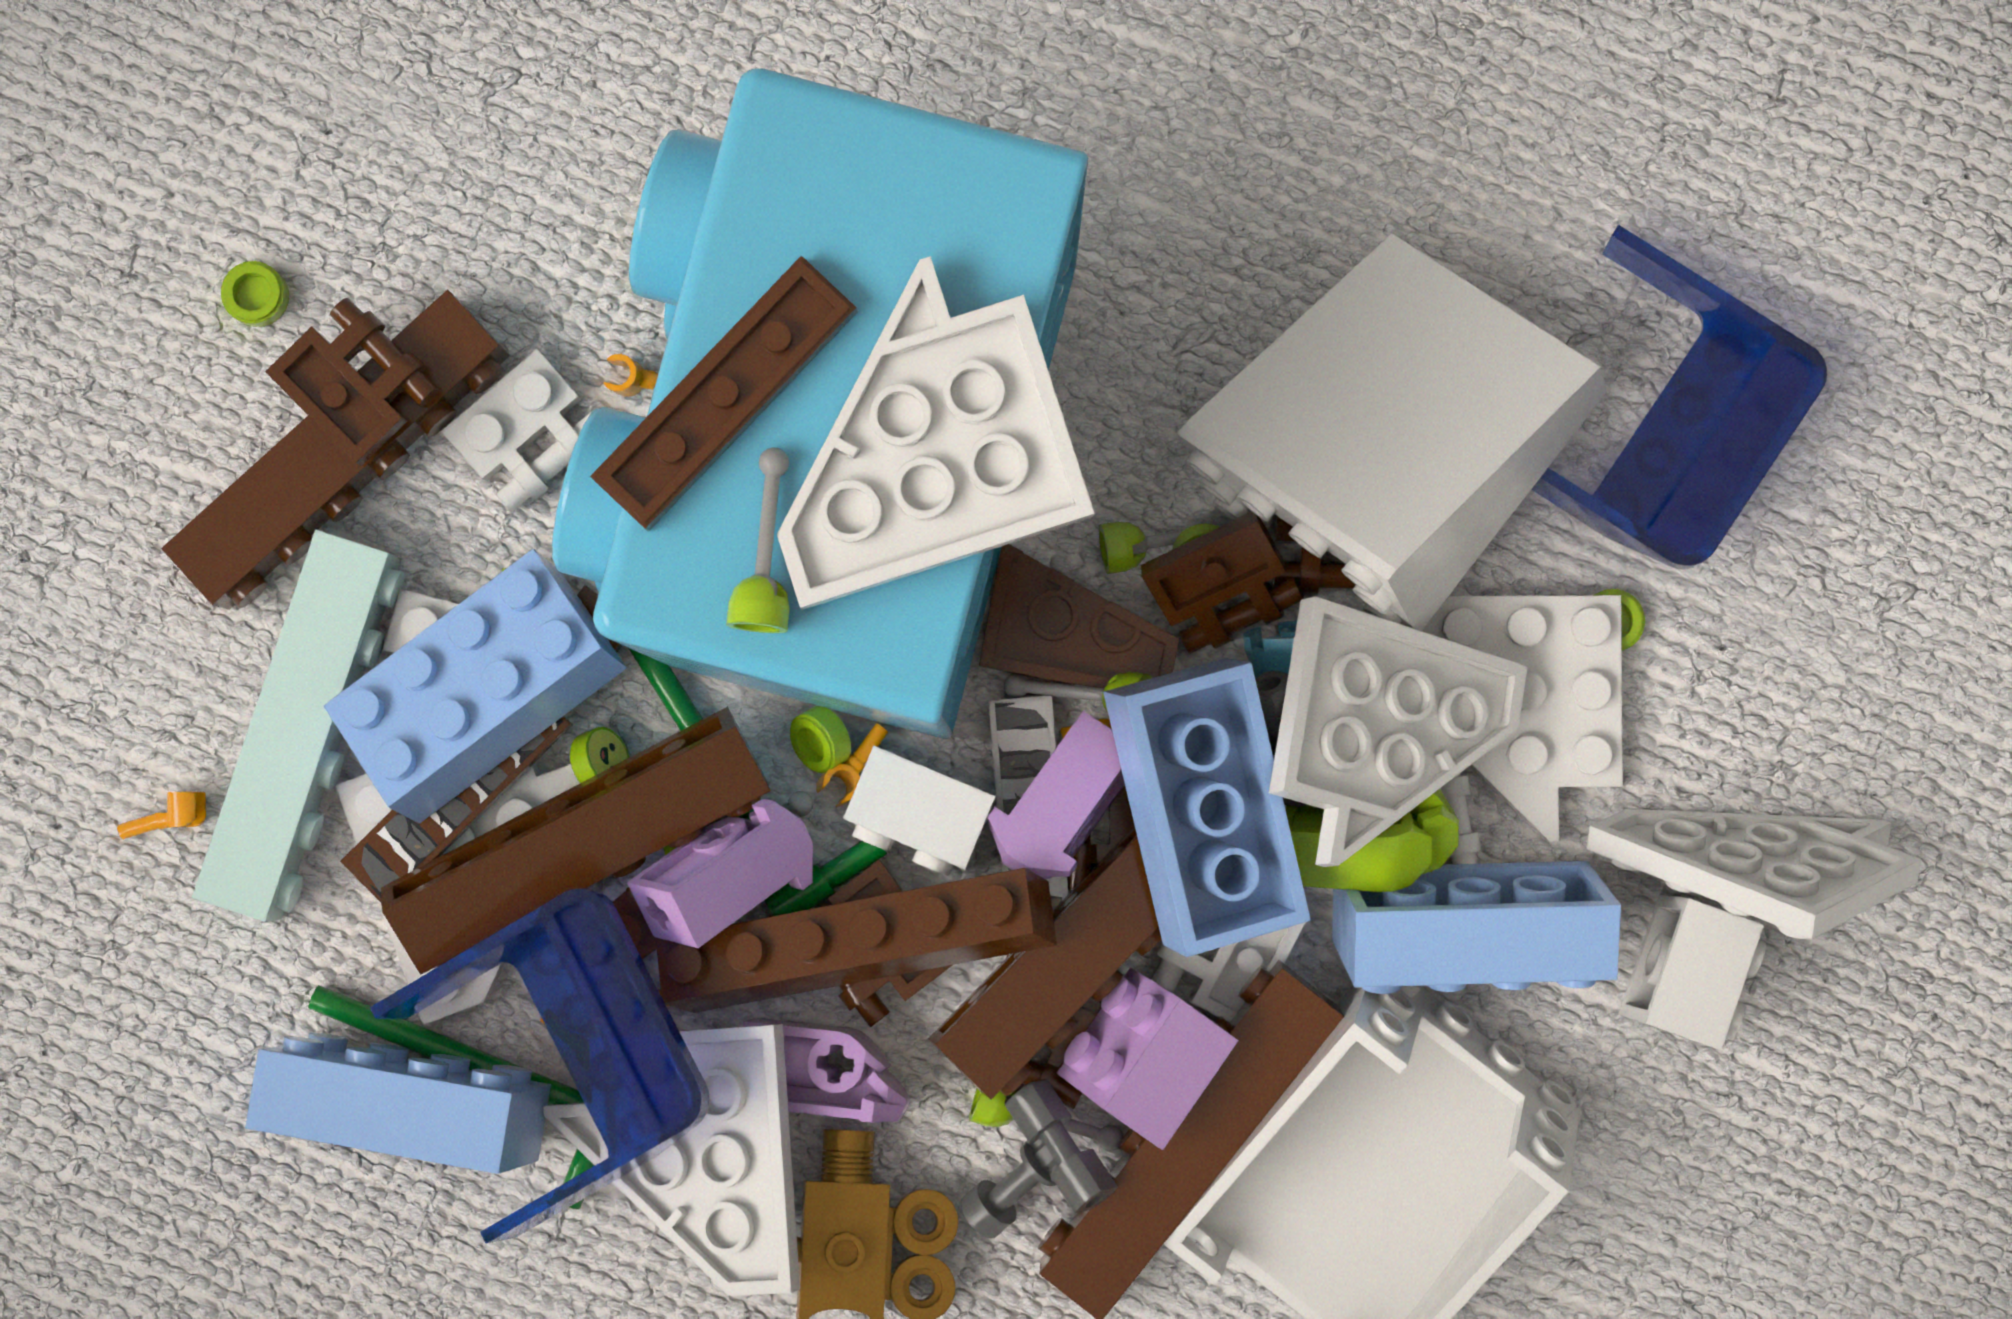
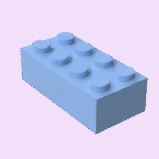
M532 549L326 703L324 708L386 805L390 809L420 824L627 669V667L608 639L596 630L592 616L564 575L535 549Z
M1224 658L1104 691L1106 707L1163 945L1185 957H1190L1311 921L1283 797L1269 793L1274 758L1252 663Z
M1588 861L1448 864L1433 872L1422 874L1411 886L1393 892L1333 889L1332 941L1354 988L1362 987L1365 991L1376 994L1395 993L1401 989V986L1424 985L1440 992L1460 991L1466 987V984H1492L1497 988L1505 990H1522L1530 987L1531 982H1557L1562 986L1570 988H1588L1595 985L1597 980H1617L1621 904Z
M309 1033L308 1038L285 1036L283 1046L258 1049L245 1129L495 1174L539 1161L545 1124L543 1106L548 1105L551 1084L531 1081L532 1070L509 1065H493L492 1070H469L470 1059L445 1054H431V1059H407L409 1049L405 1047L371 1043L369 1049L347 1047L348 1038L324 1033Z

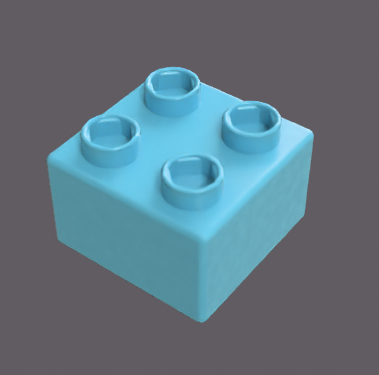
M764 68L751 69L741 76L736 86L722 140L681 129L669 131L657 149L642 191L634 224L629 259V280L633 293L640 297L665 303L664 330L667 344L647 416L800 256L804 257L857 307L858 313L649 532L590 477L646 417L609 407L598 408L591 412L573 448L564 477L552 537V558L559 572L595 582L599 592L593 614L596 630L602 636L673 668L938 738L949 739L954 730L1002 546L802 610L796 597L777 533L920 259L931 256L950 318L1024 295L1049 371L1076 268L1088 167L1087 154L1083 151ZM776 447L782 449L787 454L789 467L786 473L780 476L770 577L778 581L788 594L790 606L788 631L785 633L749 632L726 626L728 602L734 588L743 579L755 574L765 475L759 468V458L766 449Z

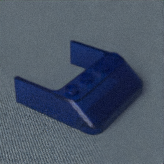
M1618 225L1602 254L1695 312L1701 321V333L1592 495L1550 468H1547L1531 490L1612 541L1670 567L1690 569L1705 562L1715 552L1821 393L1827 380V366L1824 358L1816 348Z
M572 889L562 893L370 1007L375 1019H408L502 963L513 965L518 970L607 1146L608 1158L482 1230L480 1233L486 1244L520 1236L652 1160L695 1128L703 1120L709 1107V1090L616 907L606 895L595 890Z

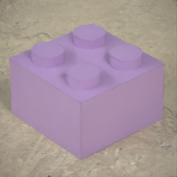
M1130 967L1118 985L1102 999V1009L1086 1032L1078 1034L1071 1041L1064 1055V1063L1057 1074L1109 1114L1161 1150H1164L1239 1040L1181 998Z

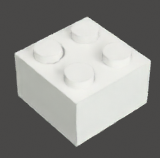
M873 746L843 819L856 824L852 834L853 837L886 851L891 850L894 841L900 842L917 850L912 860L913 862L949 876L954 865L964 870L968 867L996 796Z
M1659 895L1618 1015L1722 1051L1725 1039L1732 1040L1742 1023L1745 1006L1743 1002L1739 1001L1746 977L1753 978L1762 964L1766 942L1761 940L1760 936L1764 925L1690 898Z

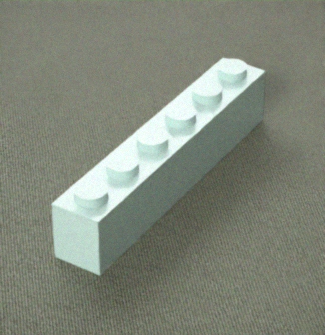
M315 529L192 895L193 899L264 922L282 920L284 911L291 912L294 909L303 887V876L298 875L297 872L304 851L313 850L322 831L324 816L317 812L325 789L332 790L335 787L344 763V754L338 752L343 736L324 708V705L360 679L366 667L372 669L376 665L384 643V633L378 631L385 608H393L395 606L399 590L403 588L404 572L398 570L402 558Z

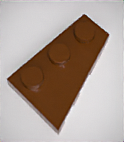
M1010 544L1002 546L979 667L1095 688H1105L1109 680L1118 673L1150 674L1152 678L1173 673L1179 643L1177 637L1120 605L1099 596L1074 582L1073 579L1061 572L1051 569L1024 554L1018 548Z

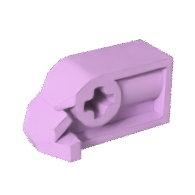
M1082 711L1011 813L1007 815L998 808H993L987 817L1002 863L1011 870L1027 868L1044 879L1067 877L1072 874L1077 867V861L1073 857L1125 785L1112 729Z
M762 799L752 805L754 811L749 813L750 819L727 817L710 824L693 841L676 847L628 881L627 884L653 936L699 948L787 883H789L790 887L801 890L812 884L813 842L803 820L777 802Z
M764 1018L743 1021L742 1027L783 1024L788 1112L859 1119L861 1122L870 1123L897 1122L903 1118L910 1104V1096L901 1083L887 1070L891 1064L881 1050L862 1031L850 1027ZM843 1046L844 1057L854 1059V1068L842 1073L841 1077H839V1067L829 1064L828 1056L840 1051Z

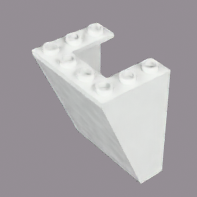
M1391 233L1185 422L1177 432V435L1190 453L1185 462L1202 476L1199 483L1216 497L1213 504L1231 520H1235L1253 512L1261 518L1266 529L1274 521L1272 518L1273 514L1277 515L1293 526L1289 535L1304 549L1319 558L1327 550L1346 564L1341 571L1356 584L1352 590L1366 603L1363 607L1366 613L1422 631L1607 391L1601 366Z
M1352 985L1337 1004L1344 1018L1164 1242V1245L1213 1284L1222 1277L1228 1259H1231L1306 1319H1452L1570 1192L1580 1110L1576 1108L1574 1099L1563 1087L1550 1080L1544 1083L1527 1070L1523 1059L1513 1048L1502 1041H1495L1493 1043L1474 1028L1472 1019L1458 1005L1450 1001L1440 1002L1422 988L1423 986H1401V989L1395 993L1376 994L1367 992L1362 987L1354 988ZM1188 1236L1200 1242L1209 1255L1195 1247Z

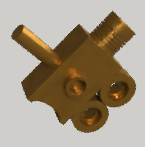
M823 1130L822 1150L826 1151H822V1155H825V1157H822V1161H825V1163H822V1167L825 1168H821V1172L824 1174H821V1181L803 1180L801 1236H797L800 1290L797 1292V1319H809L818 1312L833 1309L853 1310L869 1316L870 1319H884L885 1300H892L896 1309L909 1319H936L943 1315L953 1302L955 1296L953 1274L944 1262L930 1255L941 1252L954 1240L958 1230L956 1208L944 1194L930 1189L914 1190L902 1197L895 1208L889 1207L890 1185L872 1183L873 1176H869L873 1175V1170H870L873 1169V1165H870V1163H873V1159H870V1157H874V1153L871 1152H874L875 1131ZM921 1209H929L936 1219L934 1228L926 1234L916 1232L912 1224L913 1216ZM893 1234H895V1237L903 1247L917 1255H912L902 1260L891 1273ZM917 1275H927L933 1285L930 1295L924 1299L913 1298L909 1291L911 1280Z

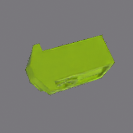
M1441 789L1417 805L1339 866L1322 867L1315 865L1324 809L1308 804L1299 807L1286 805L1285 809L1303 887L1393 892L1411 886L1422 874L1440 869L1459 844V819Z

